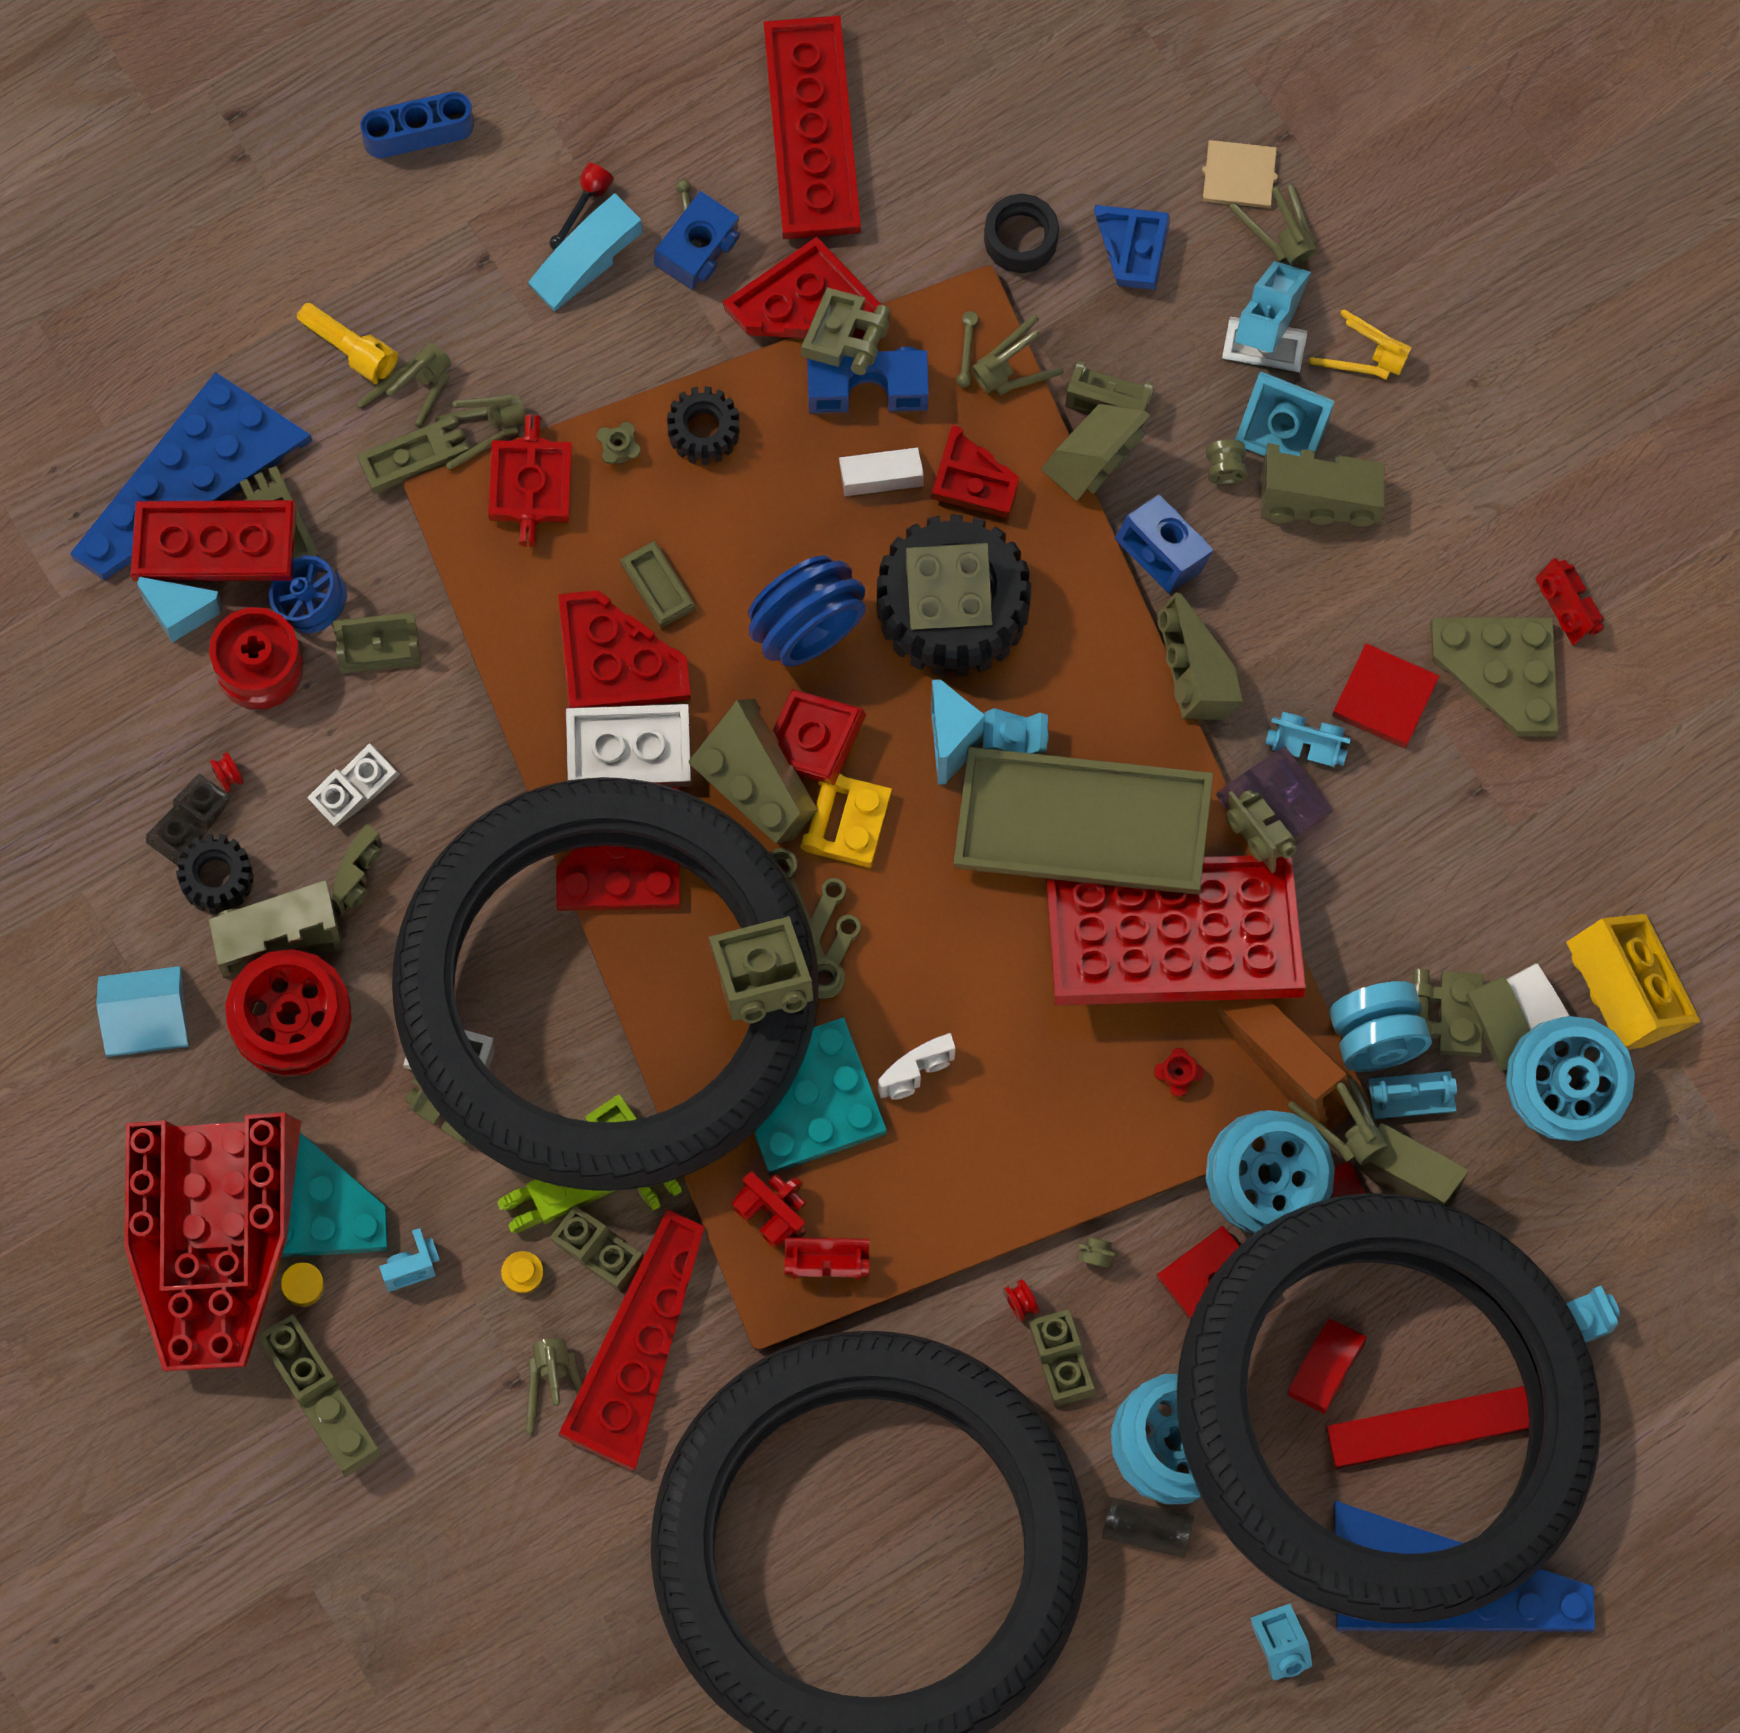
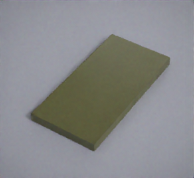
M969 747L953 863L954 868L1200 895L1213 773Z

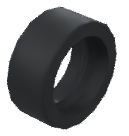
M1023 193L1006 196L995 203L987 214L984 228L986 251L994 263L1006 271L1016 273L1036 271L1048 264L1055 254L1059 237L1057 215L1047 202L1037 196ZM1013 216L1032 217L1042 224L1045 232L1044 240L1034 250L1024 252L1011 250L1000 242L998 231L1001 223Z

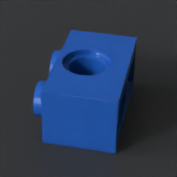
M700 190L655 249L654 265L693 290L700 280L705 283L711 277L718 264L715 260L722 251L728 253L736 244L740 233L737 232L739 216ZM694 238H703L708 241L709 245L698 248L693 246L690 241Z
M1157 495L1127 515L1114 538L1168 594L1201 573L1213 552V549L1207 544L1206 540L1160 495Z

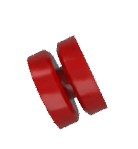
M247 607L235 611L217 625L210 638L209 657L220 689L233 703L247 709L265 710L282 704L295 693L303 677L304 661L293 627L281 614L267 608Z

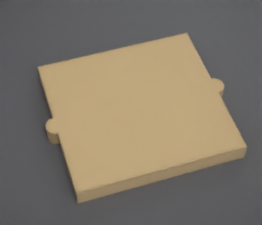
M1209 140L1206 166L1202 167L1201 172L1205 176L1202 202L1235 203L1240 206L1270 209L1273 183H1276L1278 175L1274 173L1277 147Z

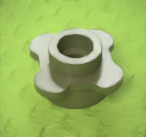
M623 422L616 428L602 427L598 430L596 437L598 442L602 443V459L605 463H624L639 456L641 449L634 440L635 427L633 424ZM617 440L622 441V445L616 446L615 442Z
M1088 1236L1086 1244L1077 1243V1247L1081 1248L1078 1260L1089 1264L1111 1268L1113 1257H1118L1119 1252L1111 1250L1112 1242Z

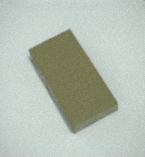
M655 540L620 559L621 567L660 629L695 610V604Z

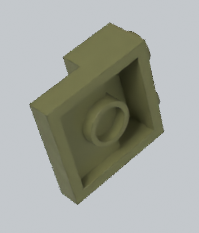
M790 916L708 937L710 950L720 977L721 989L732 1021L742 1019L745 1023H755L763 1019L767 1012L783 1009L787 1013H794L802 1010L807 1002L813 1001L812 980Z

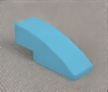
M614 193L577 226L555 249L528 281V285L555 312L613 265V257L642 234L641 219Z
M1273 261L1255 284L1252 299L1241 313L1235 342L1273 353L1296 312L1310 279L1311 271Z

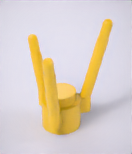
M1344 309L1341 310L1340 315L1347 319L1346 325L1378 344L1372 357L1373 361L1378 362V366L1311 357L1308 360L1310 365L1372 374L1387 380L1390 372L1398 376L1400 375L1412 347L1389 337Z

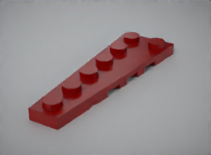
M669 1209L666 1210L558 1434L559 1437L634 1472L639 1460L705 1226Z

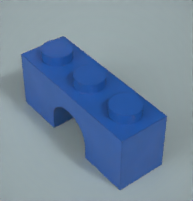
M900 347L895 351H878L874 364L868 366L864 375L855 374L851 370L854 359L844 355L839 367L807 359L809 413L849 412L850 392L855 386L866 382L875 383L884 389L888 397V411L928 410L927 350H918L914 347Z

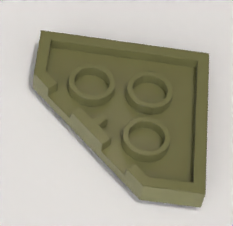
M1553 617L1431 619L1432 662L1442 671H1448L1462 684V689L1483 708H1489L1504 722V726L1514 736H1557L1558 716Z

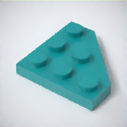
M844 1017L813 1028L805 1058L791 1087L772 1114L755 1132V1139L769 1176L887 1134V1129Z
M300 1132L288 1235L281 1258L388 1251L386 1207Z

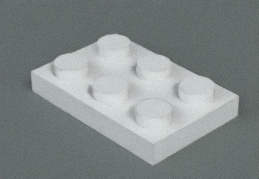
M688 704L566 708L568 780L610 777L642 780L668 787L691 786V768L688 763L690 760Z

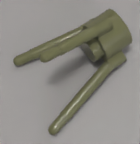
M1288 185L1287 191L1297 222L1280 188L1275 186L1272 189L1279 208L1289 226L1279 234L1278 237L1281 240L1279 245L1237 204H1230V209L1273 251L1279 262L1287 259L1291 266H1295L1305 262L1317 252L1318 249L1315 246L1317 242L1310 232L1299 197L1293 185Z
M1033 315L994 350L979 359L977 364L971 367L977 382L985 393L988 394L996 390L997 394L1002 396L1012 389L1044 381L1064 373V369L1059 367L1008 381V377L1013 374V371L1007 360L1039 337V332L1033 331L1015 343L1039 321L1038 315Z
M427 343L406 364L357 402V407L363 408L384 391H386L388 396H393L413 377L424 385L433 382L434 384L415 421V425L421 427L441 388L450 379L449 375L445 372L451 365L450 358L438 346Z
M509 393L498 397L455 400L452 403L454 408H481L439 415L435 418V421L438 422L450 416H457L458 420L488 416L491 427L493 429L499 427L502 430L448 462L446 467L451 470L489 449L492 440L502 441L519 435L517 426L525 424V411L519 395H510Z
M1348 1079L1351 1095L1344 1083L1340 1082L1337 1084V1089L1357 1124L1346 1132L1345 1137L1348 1140L1346 1144L1294 1101L1289 1102L1288 1107L1300 1118L1314 1125L1321 1136L1340 1151L1347 1163L1356 1158L1360 1165H1365L1379 1157L1388 1148L1353 1079Z
M545 1339L533 1345L534 1358L529 1359L530 1384L526 1417V1433L528 1435L534 1433L540 1374L542 1379L549 1380L552 1404L554 1406L560 1404L558 1379L566 1376V1370L570 1374L577 1394L583 1384L577 1369L575 1353L567 1351V1343L564 1339Z

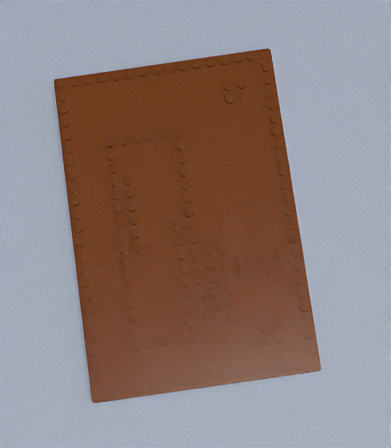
M990 265L882 303V305L890 308L891 314L888 319L890 323L886 336L879 340L877 345L878 351H895L900 347H914L918 350H927L928 410L888 411V397L884 389L875 383L866 382L855 386L850 392L849 412L809 413L807 358L801 357V346L805 338H787L541 429L540 438L551 442H572L569 522H543L536 524V545L533 547H529V532L527 533V547L519 545V523L514 521H489L491 448L451 470L447 469L446 465L408 478L404 482L405 492L527 792L553 783L568 781L566 708H569L558 594L599 590L611 599L612 604L627 615L631 614L652 630L655 636L672 649L676 648L687 657L691 700L651 705L688 704L690 759L737 700L755 698L761 708L759 712L770 732H772L791 689L859 707L866 713V717L840 774L844 777L892 788L890 803L871 868L811 854L800 848L803 835L808 834L812 818L793 841L775 844L691 765V786L678 787L680 791L713 805L748 830L768 852L777 848L790 850L797 859V873L794 879L810 919L822 897L823 883L830 878H838L844 882L846 886L845 900L841 904L836 905L819 941L825 957L837 936L836 924L839 918L844 915H853L858 918L861 924L860 936L850 943L840 964L845 972V985L842 991L833 998H818L814 1027L844 1017L887 1129V1134L776 1174L786 1183L794 1177H798L803 1182L797 1194L807 1202L800 1211H797L789 1202L787 1203L805 1221L803 1228L806 1230V1233L801 1238L870 1239L869 1277H860V1280H856V1277L797 1276V1279H793V1276H785V1243L774 1249L759 1233V1230L772 1217L762 1208L749 1222H746L732 1209V1202L743 1189L742 1179L751 1171L775 1194L778 1193L768 1183L776 1174L769 1176L755 1139L756 1131L720 1159L691 1174L683 1176L702 1225L705 1226L704 1230L751 1346L756 1351L765 1350L1206 1176L1208 1153L1218 1134L1236 1118L1267 1110L1295 1114L1288 1107L1290 1101L1222 1026L1217 1007L1221 1000L1054 1006L1046 878L954 868L953 863L967 761L946 784L938 785L931 715L932 680L943 681L983 714L993 708L1026 718L1039 712L1047 714L1049 740L1046 752L1040 755L1213 773L1204 857L1252 855L1247 840L1241 833H1235L1227 821L1226 812L1228 811L1230 791L1198 720L1182 719L1179 704L1174 697L1175 685L1171 668L1166 662V648L1120 546L1114 539L1115 535L1096 493L1093 494L1087 490L1076 501L1041 470L1054 451L1069 436L1045 380L1012 389L999 396L996 390L988 394L985 393L972 372L971 367L977 364L979 359L988 355L1020 327L995 269ZM972 311L978 316L977 326L973 328L969 375L972 378V382L967 388H962L956 382L957 376L961 373L965 336L962 317L965 312ZM1023 335V336H1022L1020 339H1018L1015 343H1017L1019 340H1021L1022 338H1024L1025 335ZM1029 344L1007 360L1013 371V374L1008 377V381L1041 372ZM697 386L699 393H704L705 386L712 387L713 394H716L718 389L723 391L725 399L730 397L734 401V408H737L739 413L740 433H738L739 440L737 445H732L733 451L729 456L724 452L722 460L717 463L714 457L709 458V465H702V459L697 458L695 464L691 463L688 460V455H685L682 459L677 454V448H672L670 437H668L667 415L668 412H671L670 405L674 400L679 402V394L684 391L687 396L691 395V388ZM706 413L695 415L688 423L689 431L694 436L700 438L712 436L719 428L717 419ZM623 422L633 424L635 427L634 440L641 449L639 456L624 463H605L602 459V443L598 442L596 437L598 430L602 427L616 428ZM952 424L959 426L963 430V434L979 448L983 446L994 455L997 463L1006 465L1020 477L1009 519L931 499L933 486ZM617 440L615 442V445H622V441ZM918 447L924 474V486L844 497L839 464L840 457ZM951 514L963 515L962 521L970 523L976 517L986 521V529L992 531L997 526L1006 533L1005 543L1015 542L1021 550L1020 560L1027 562L1030 572L1029 582L1031 583L1029 617L1027 625L1023 627V636L1017 645H1010V654L1001 662L997 661L995 657L991 659V668L979 672L977 667L969 668L968 676L956 677V670H945L944 676L932 674L933 667L925 665L920 670L910 665V655L907 654L901 658L893 650V640L885 639L881 631V620L878 619L876 608L877 577H879L880 564L883 556L890 554V545L897 537L905 540L906 529L916 523L923 528L927 526V518L939 516L941 522L950 521ZM654 540L695 604L693 612L662 629L659 628L620 565V559ZM826 555L831 557L833 561L841 560L848 563L852 568V579L861 581L865 586V597L862 600L865 604V614L860 622L832 648L801 665L788 667L783 665L780 660L771 661L766 659L762 654V643L753 641L749 636L748 626L751 620L748 616V610L754 599L779 575L812 557ZM799 776L816 806L821 786L816 780ZM836 792L824 835L825 840L832 842L836 840L848 797L847 794ZM574 849L554 854L553 857L556 865L558 866ZM779 863L784 873H787L789 870L788 866ZM680 865V908L576 910L657 1114L685 1102L714 1080L740 1047L750 1023H745L742 1019L735 1021L731 1019L708 938L709 936L741 929V927L719 895L698 876ZM831 886L826 890L827 895L830 897H838L842 892L837 886ZM845 923L841 926V931L845 934H852L856 930L855 925L852 923ZM1302 953L1306 987L1305 997L1272 998L1269 1000L1347 1074L1348 1079L1355 1081L1369 1109L1370 1102L1357 1073L1345 1067L1339 1048V1043L1342 1039L1334 1031L1328 1008ZM829 974L818 976V983L824 986L829 985L833 980ZM951 1033L955 1045V1060L949 1061L950 1065L936 1072H926L925 1069L919 1070L921 1075L920 1087L915 1088V1092L908 1097L892 1100L891 1096L880 1098L878 1080L887 1069L920 1045ZM1175 1048L1185 1049L1188 1055L1194 1059L1195 1063L1201 1065L1204 1069L1203 1079L1198 1082L1194 1081L1187 1088L1186 1095L1182 1097L1173 1096L1170 1092V1087L1163 1080H1157L1154 1075L1155 1066L1159 1063H1164ZM1177 1069L1175 1071V1074L1181 1076L1183 1074V1071L1181 1069ZM1258 1137L1251 1145L1255 1151L1260 1152L1264 1148L1265 1143L1262 1137Z

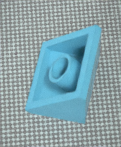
M1260 372L1235 440L1243 442L1246 449L1263 456L1266 453L1267 443L1279 445V453L1300 456V451L1305 449L1315 451L1316 455L1330 424L1335 401Z
M932 680L931 715L938 785L946 784L967 761L969 747L979 748L983 743L985 715L943 681Z
M180 966L98 977L96 1006L106 1057L189 1047L182 970Z

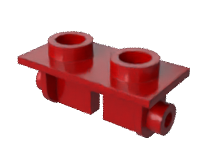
M1554 558L1537 575L1535 580L1556 615L1561 628L1565 631L1572 646H1574L1588 632L1590 636H1593L1604 630L1602 624L1604 618L1599 613L1591 597L1580 600L1578 595L1583 594L1586 588L1577 574L1574 564L1569 565L1567 560L1558 561L1557 558Z
M785 1237L784 1275L793 1276V1279H797V1276L856 1277V1280H860V1277H869L870 1239Z

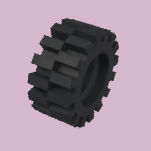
M697 386L691 388V395L687 396L685 391L679 394V402L675 400L670 405L671 412H668L667 415L668 437H670L672 448H677V454L682 459L685 455H688L689 462L694 464L697 458L702 459V465H709V458L714 457L717 463L722 460L724 452L729 456L733 451L732 445H737L738 433H740L739 413L737 408H734V401L730 397L725 399L724 392L719 389L716 394H713L712 387L705 386L704 393H699ZM706 413L717 419L719 428L715 434L710 437L700 438L694 436L689 431L688 423L697 414Z
M206 834L205 841L200 842L197 837L192 840L194 846L191 849L187 845L182 850L184 857H178L177 866L179 870L176 871L181 890L191 905L194 903L198 910L204 912L205 908H209L210 913L218 914V908H223L225 911L231 909L230 905L236 903L237 906L243 903L242 896L244 894L248 896L251 891L250 883H253L254 878L253 869L245 849H241L239 842L235 839H232L230 842L226 835L219 834V839H214L213 834ZM212 860L223 861L231 869L229 879L219 887H208L199 879L201 868Z

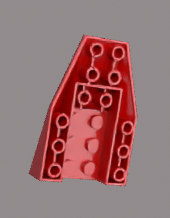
M285 1112L245 1115V1122L188 1126H176L166 1120L126 1123L124 1248L163 1371L241 1368L247 1366L287 1240L302 1122Z

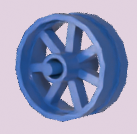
M305 555L293 560L292 581H272L269 590L270 605L274 612L281 614L294 630L300 633L311 634L324 630L339 617L347 600V586L341 575L326 561L317 556ZM318 572L327 573L318 581H316ZM329 586L327 594L321 593V591ZM295 604L289 615H287V605ZM307 607L309 614L301 616Z

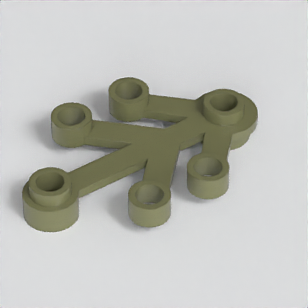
M785 848L774 849L769 853L778 864L783 863L788 866L789 870L785 875L792 884L806 914L815 945L818 976L829 974L833 979L826 986L818 983V998H833L842 991L845 985V972L840 964L850 943L860 936V921L853 915H844L839 918L836 924L837 936L825 957L819 941L836 905L841 904L845 900L846 886L838 878L826 880L822 885V897L810 919L794 879L797 873V859L795 855ZM831 886H837L842 892L838 897H830L827 895L826 890ZM845 923H852L855 925L856 930L852 934H845L841 931V926Z

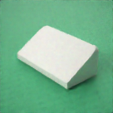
M1230 317L1223 359L1300 373L1307 330L1288 327L1273 353L1236 343L1235 338L1240 318Z
M918 447L839 458L844 497L924 486V474Z

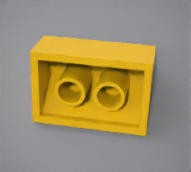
M1647 914L1602 918L1566 942L1572 953L1573 964L1582 973L1590 989V997L1593 1003L1600 1009L1608 1028L1614 1031L1628 1050L1646 1047L1701 1022Z

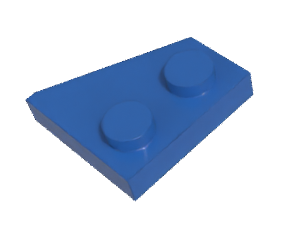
M1095 205V216L1117 285L1156 290L1170 225L1169 213Z

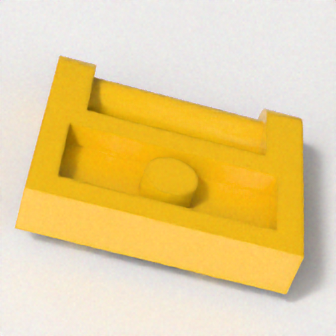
M839 774L835 785L818 781V784L821 786L816 803L818 810L812 817L808 834L803 835L800 848L811 854L871 868L890 803L892 788L844 777L842 774ZM836 792L847 794L848 797L836 840L832 842L825 840L824 835Z

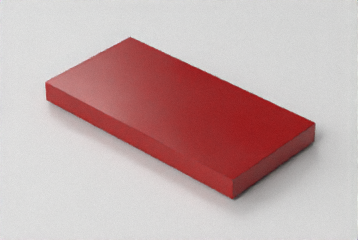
M294 500L136 501L130 577L133 581H138L139 577L159 581H292L297 504Z

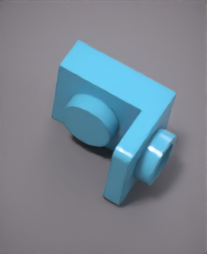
M996 708L985 712L983 749L1043 754L1046 752L1049 740L1047 714L1039 712L1026 718Z
M420 1228L412 1230L419 1253L411 1255L410 1252L399 1253L388 1258L387 1264L379 1266L388 1292L436 1276L432 1263L440 1260L432 1237L424 1239Z
M1601 1285L1593 1288L1590 1294L1566 1303L1586 1343L1612 1333L1618 1325L1617 1318L1620 1317L1618 1305L1611 1294H1605Z
M1290 1603L1250 1618L1252 1629L1267 1659L1269 1673L1273 1680L1294 1677L1312 1667L1309 1642Z

